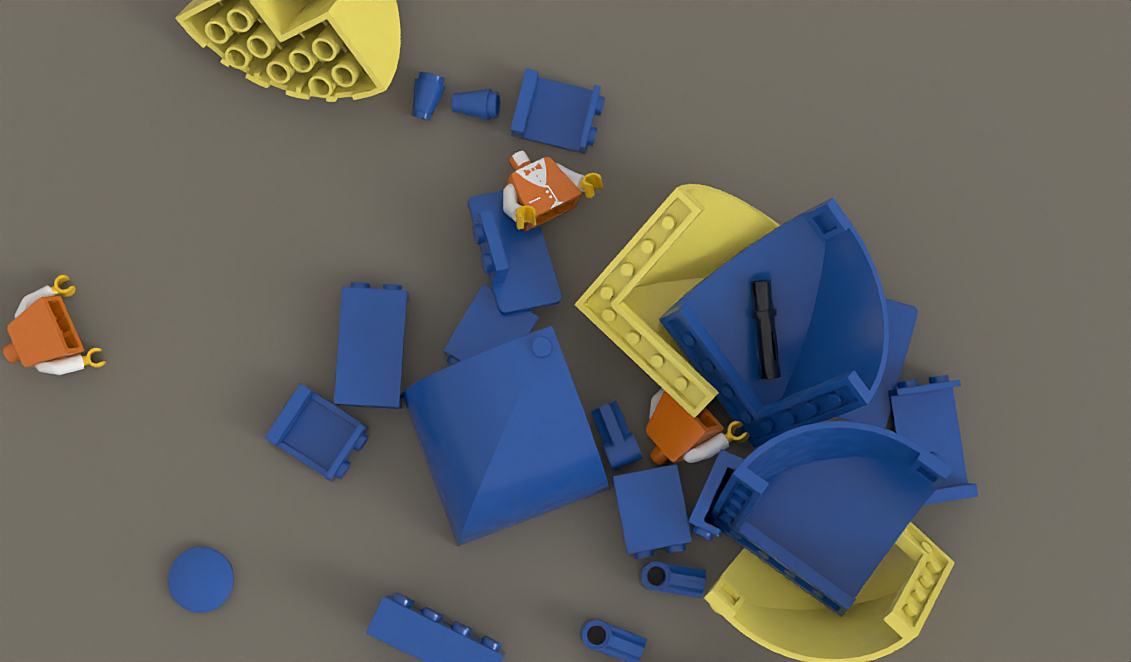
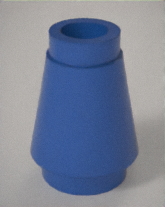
M420 72L418 79L415 78L412 116L431 120V116L445 89L443 77Z
M492 89L454 93L452 110L453 112L490 120L491 117L498 118L500 94L499 92H492Z

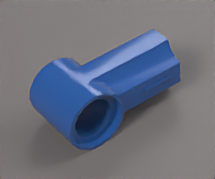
M617 401L591 411L597 430L604 442L602 447L613 471L643 459L633 433L629 432Z
M660 561L648 562L640 569L639 580L645 589L702 598L705 588L706 570L667 564ZM654 566L658 567L663 573L662 582L656 586L651 585L647 579L648 570Z
M599 619L586 621L580 630L581 640L588 648L625 662H639L647 641L644 637ZM595 625L601 626L604 629V638L599 643H591L587 639V631Z

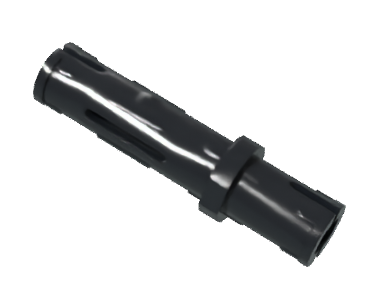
M771 280L751 281L754 308L751 311V318L755 319L760 379L781 377L775 329L777 309L773 307Z

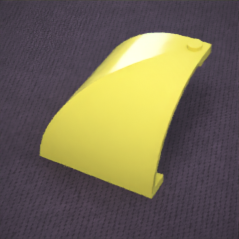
M700 184L681 185L669 195L574 305L695 418L719 392L696 371L659 321V318L713 271L780 225L758 209L724 191Z
M910 522L855 597L856 600L842 617L746 548H743L729 564L704 599L716 613L722 615L740 632L773 652L804 662H867L893 653L919 635L955 562Z

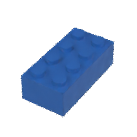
M398 592L396 594L393 593L392 596H383L366 631V634L423 662H501L506 653L500 649L502 643L486 635L480 640L470 635L473 630L472 628L457 621L450 625L441 620L443 614L429 607H425L421 611L412 606L414 600Z

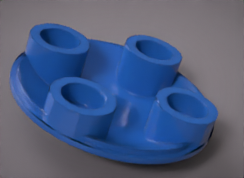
M196 547L183 552L173 562L169 571L168 585L172 597L181 607L192 612L204 613L219 608L227 600L233 588L232 564L220 552L207 547Z

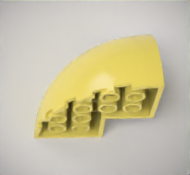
M192 0L175 17L186 32L202 48L207 45L221 56L222 60L220 62L227 67L231 65L247 73L245 78L265 88H268L270 85L286 90V95L309 100L311 96L326 98L327 102H336L337 98L352 97L353 100L384 92L394 77L400 55L401 28L396 0Z

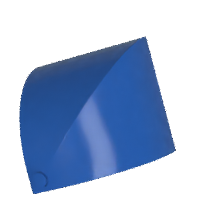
M834 198L797 215L740 251L699 282L659 318V321L696 371L719 392L716 398L731 418L743 424L739 429L742 433H749L748 441L754 448L763 445L786 431L804 425L823 422L868 405L877 391L886 367L889 346V321L883 288L876 267L863 240ZM771 280L773 307L777 309L775 329L781 377L760 379L755 319L751 318V311L754 310L751 281Z
M552 326L506 342L446 367L418 381L402 393L458 546L609 490L607 477L593 435Z
M847 421L819 422L804 425L770 439L743 460L731 475L707 521L721 529L727 536L842 617L856 600L855 597L893 544L933 492L947 479L953 468L947 465V461L940 454L929 452L910 439L878 426Z

